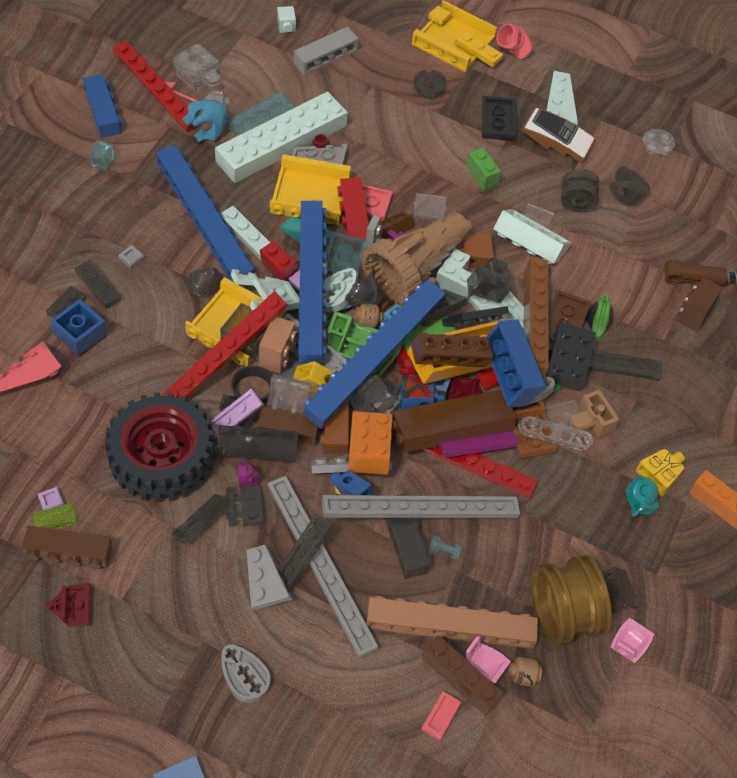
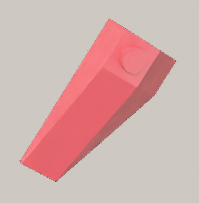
M44 341L24 354L22 362L13 363L9 366L7 374H0V392L46 378L47 376L51 377L59 372L61 365Z

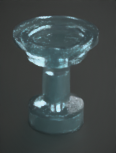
M435 532L430 542L428 555L436 554L440 550L450 553V558L457 560L462 545L454 543L451 546L442 543L441 537Z

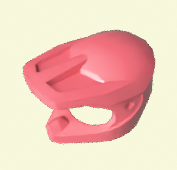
M508 23L499 29L496 39L500 47L508 49L510 53L519 59H524L531 53L533 45L521 26Z

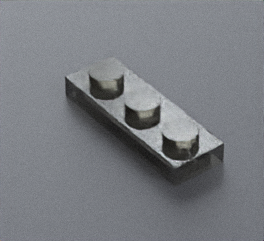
M91 260L75 267V273L105 309L121 301V295Z
M214 494L172 533L174 539L186 545L194 540L195 536L201 530L208 527L210 522L230 504L227 498Z

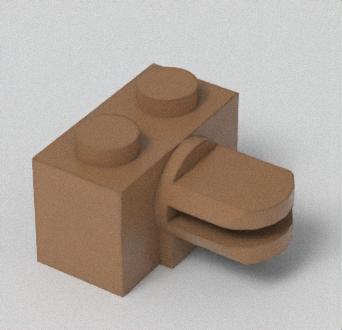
M599 389L582 397L579 405L581 412L571 416L569 426L575 433L592 428L599 438L615 431L620 419Z

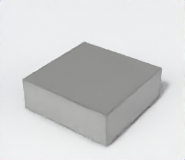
M131 245L119 254V259L132 269L145 260V256Z

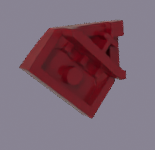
M463 375L452 377L447 400L483 393L477 383V378L475 377L472 380V378Z
M90 583L70 585L68 587L63 585L61 587L62 591L52 601L49 600L45 604L47 608L69 627L91 626L92 585Z

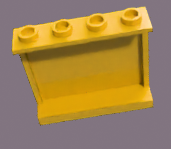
M443 0L441 7L451 12L450 17L442 25L430 20L421 31L416 29L413 32L412 45L467 72L478 58L456 45L455 39L461 33L467 31L490 46L496 38L497 27Z
M283 154L272 200H270V213L300 218L301 201L323 200V208H326V219H323V222L339 225L342 213L340 212L339 201H342V199L338 197L337 186H340V179L350 178L351 166Z
M224 277L220 282L221 289L192 323L189 321L185 322L186 333L189 337L203 342L206 347L213 348L252 312L250 308L252 300L263 301V299ZM282 311L277 317L283 319L286 316V311ZM269 324L232 358L236 364L245 367L251 366L255 361V357L259 354V344Z

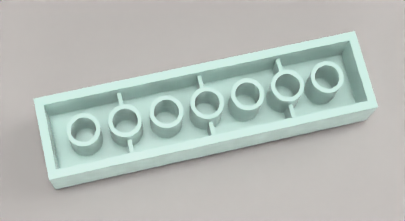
M327 91L215 147V161L234 183H237L280 161L283 154L291 155L294 147H307L311 145L316 135L323 134L329 136L346 127L348 112Z

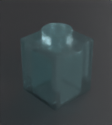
M97 140L89 153L90 166L107 171L115 157L114 145Z

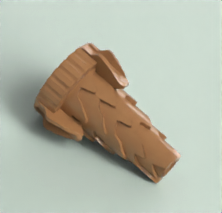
M453 211L448 216L437 219L427 227L395 238L394 241L389 239L376 241L366 248L361 255V265L369 282L373 281V286L378 285L379 290H384V295H389L388 300L394 299V304L398 303L402 307L404 305L403 301L408 295L413 296L415 289L420 283L424 284L428 279L436 283L434 277L428 276L431 275V271L442 263L441 261L451 254L450 251L462 241L465 234L472 228L471 222L467 221L461 214Z

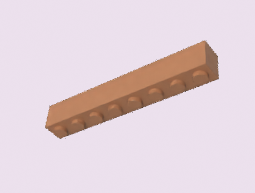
M375 596L374 598H369L366 625L371 630L429 637L440 635L445 639L473 642L479 636L481 637V643L534 649L537 642L538 618L532 617L529 614L513 615L506 611L496 613L490 612L488 609L472 610L465 606L455 608L449 607L446 604L431 605L424 601L414 603L407 602L404 599L389 600L382 596Z

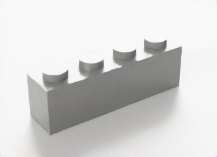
M348 27L338 30L294 50L293 63L305 75L358 51L359 38Z

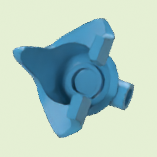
M199 100L188 105L189 112L182 119L187 126L191 123L194 126L203 125L208 122L212 123L211 129H202L194 134L197 141H215L223 132L228 120L226 106L219 100Z

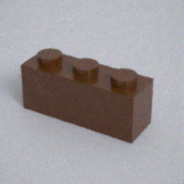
M262 406L257 426L258 436L312 446L316 444L319 427L303 415V413H298L294 410H281L272 406Z

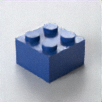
M81 299L50 320L53 334L78 356L107 335L105 321Z

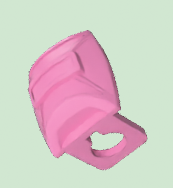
M629 618L618 630L611 648L633 663H636L648 649L654 633Z
M479 636L475 638L466 651V660L493 684H496L511 663L508 658L497 650L482 644L481 637Z

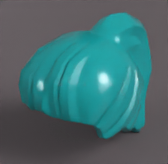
M645 476L637 477L626 489L627 500L632 507L631 515L633 517L638 514L651 515L658 509V488L652 479Z

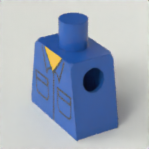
M350 470L346 471L343 475L335 472L330 477V482L335 485L336 495L372 496L371 484Z

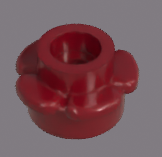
M318 134L314 137L312 144L316 148H326L329 140L327 136Z

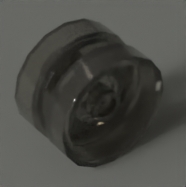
M575 169L567 172L561 181L562 205L567 210L579 213L594 209L599 203V177L594 172L586 169Z

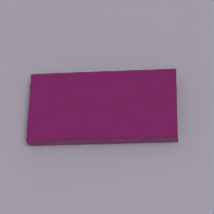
M511 430L487 436L443 442L439 447L445 458L517 447L518 440Z

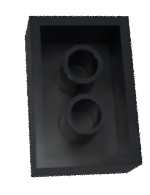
M560 322L554 333L548 358V370L545 376L553 378L555 384L580 391L586 380L596 332Z

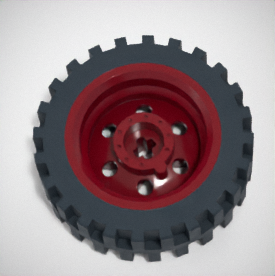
M160 392L154 393V397L147 398L146 395L140 396V401H129V407L126 409L121 407L118 410V417L113 416L110 420L111 428L106 430L105 448L112 476L115 480L118 479L119 486L122 489L128 487V492L132 496L138 493L142 500L147 501L148 497H153L155 502H161V498L169 497V501L175 500L176 495L187 496L188 490L191 488L197 490L200 487L199 481L207 480L208 470L212 471L214 467L213 459L216 457L214 430L212 429L211 420L207 419L205 410L201 409L199 411L198 404L194 401L188 403L185 396L181 395L180 398H175L174 393L160 396Z

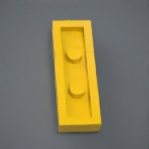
M464 31L455 39L456 45L491 67H494L503 58L501 52L467 31Z

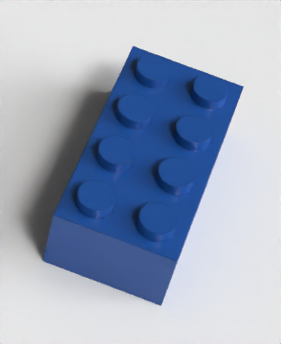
M519 319L502 320L486 336L489 338L493 354L490 362L508 408L528 406L544 389V379L541 376Z

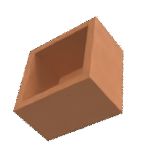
M276 317L269 324L259 344V367L279 374L283 367H287L290 359L288 356L290 352H294L297 344L294 342L297 336L294 322Z

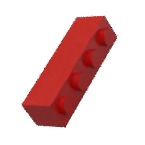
M361 177L340 179V186H337V194L342 199V201H339L340 212L344 213L341 219L342 227H346V232H344L345 243L348 242L349 249L364 248L366 246L369 224Z

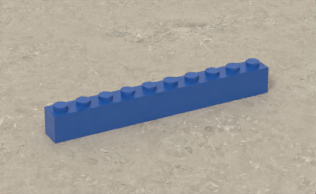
M176 145L157 151V164L228 279L234 282L231 277L232 269L239 270V274L248 275V272L255 273L256 270L253 263H249L244 249L241 250L237 238L232 236L229 225L223 222L222 214L220 211L217 212L213 200L208 198L205 187H201L198 176L193 174L190 163H186L183 152L179 151Z
M323 200L301 201L299 365L313 361L323 365V357H326V346H323V341H326V329H323V325H326V313L323 314V309H326V298H323V294L326 293V282H323V278H326V267H323V263H326V252H323V248H326V237H323V233H326V222H323V219H326V208H323Z
M429 279L424 284L420 283L415 289L413 296L408 295L403 301L404 305L401 308L397 307L392 312V317L388 321L384 320L379 326L380 330L377 333L373 332L368 337L367 343L364 346L360 345L356 349L354 357L352 359L347 358L342 364L343 368L339 372L336 370L330 376V381L326 385L322 384L317 390L318 394L314 398L310 397L305 402L303 415L322 429L442 303L446 293Z

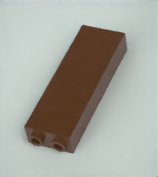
M496 390L393 411L391 431L395 432L398 446L401 445L403 452L406 453L439 446L443 442L514 430L516 415L512 407L508 408L502 390Z

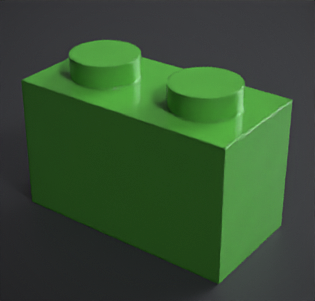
M481 148L470 152L466 167L483 191L497 186L501 171L486 150Z

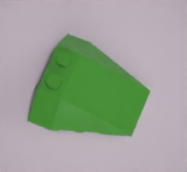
M335 311L328 327V345L345 359H352L356 349L360 345L364 346L367 343L368 337L373 332L377 333L379 330L371 327H360L357 322L353 321V317ZM402 345L370 377L374 382L380 378L399 355ZM357 392L352 396L359 400L363 398Z

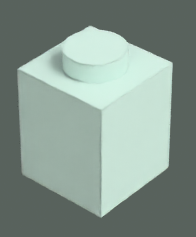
M293 6L277 7L279 32H296V18Z

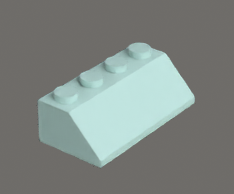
M514 209L503 210L493 228L500 237L510 238L513 240L512 243L518 247L524 246L527 248L528 253L534 256L538 254L543 257V260H548V264L558 263L572 244V242Z

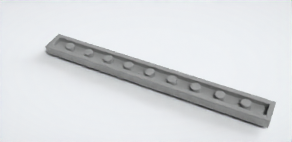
M283 476L269 482L268 489L358 658L360 659L377 651V643L287 477Z
M323 495L321 499L324 518H518L520 515L517 497Z

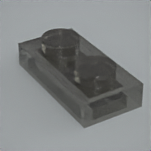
M70 286L46 310L47 315L54 318L77 300L81 299L84 302L86 300L85 294Z

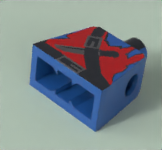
M403 373L400 391V410L444 401L445 391L434 390V382L423 384L419 376Z

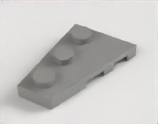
M341 144V147L326 145V148H316L315 146L294 147L292 156L343 165L347 144Z

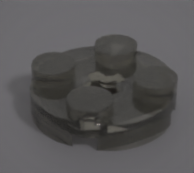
M422 70L415 75L413 89L428 100H434L435 97H439L445 92L446 78L437 70H432L431 72Z

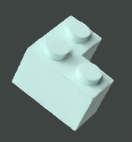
M455 248L437 272L435 285L467 301L475 290L478 276L467 271L470 256Z

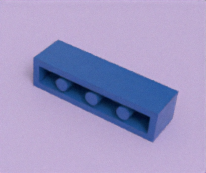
M103 74L83 77L84 90L100 138L121 134L120 126H122V120L120 116H117V105L112 103L114 98L112 92L108 91L110 90L108 80H104Z

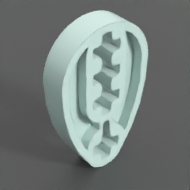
M347 268L339 271L323 281L326 282V293L323 294V298H326V309H323V311L329 313L337 312L350 302L358 284L357 273L354 269Z

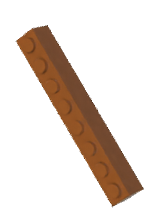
M530 257L524 271L523 329L543 378L548 370V260Z

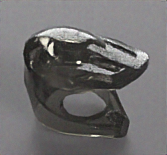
M625 166L619 167L615 174L617 182H612L609 186L616 199L628 206L635 205L644 199L650 191L649 183L638 173ZM619 187H622L624 195H620Z

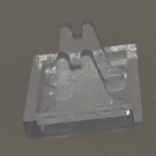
M273 374L267 407L272 406L274 410H292V414L296 412L304 413V404L309 398L311 383Z

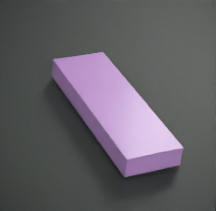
M251 388L211 420L216 440L223 438L264 405L254 389Z

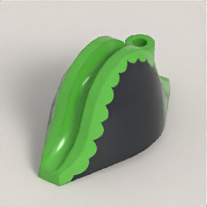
M605 294L587 312L589 327L591 331L596 332L595 338L599 339L610 328L614 319L611 302Z

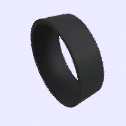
M246 366L238 370L231 381L232 391L236 400L240 398L235 392L238 382L245 377L256 376L264 379L270 388L269 393L261 398V401L265 404L271 397L274 386L271 374L259 366Z

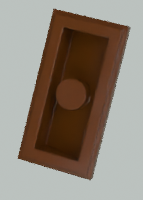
M401 211L381 221L383 239H387V232L390 229L396 234H399L400 231L405 232L414 227L412 215Z

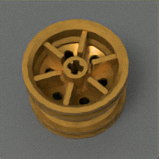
M585 554L580 557H572L569 559L567 566L557 568L553 563L533 567L531 573L533 603L541 629L552 645L557 646L562 644V642L569 643L573 640L574 633L584 632L589 637L609 632L612 619L609 593L602 572L590 555Z

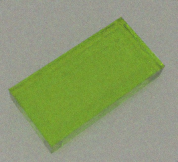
M72 503L31 513L33 525L36 527L58 529L77 523Z

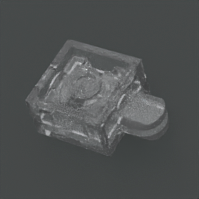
M199 43L172 58L173 73L194 91L205 84L210 89H216L221 85L220 61Z

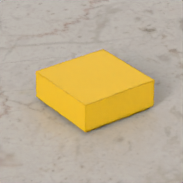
M437 6L429 13L428 18L442 25L450 17L451 12Z

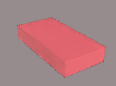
M443 691L421 730L441 741L462 701Z

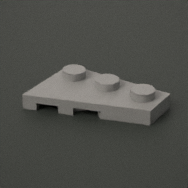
M373 215L369 223L365 249L383 238L381 217Z
M261 545L246 550L251 608L258 610L293 600L291 594L287 591L284 579L280 576L277 569L278 566L269 547Z

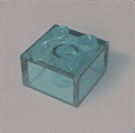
M332 232L326 249V263H323V267H326V274L333 275L347 268H352L356 271L357 277H359L362 268L361 255L366 247V239Z

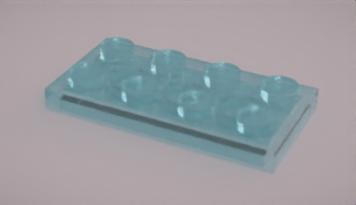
M279 91L227 120L226 126L236 136H239L295 108V106Z

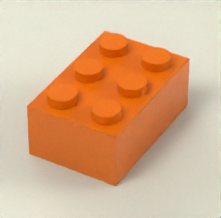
M353 411L348 471L388 475L392 414Z

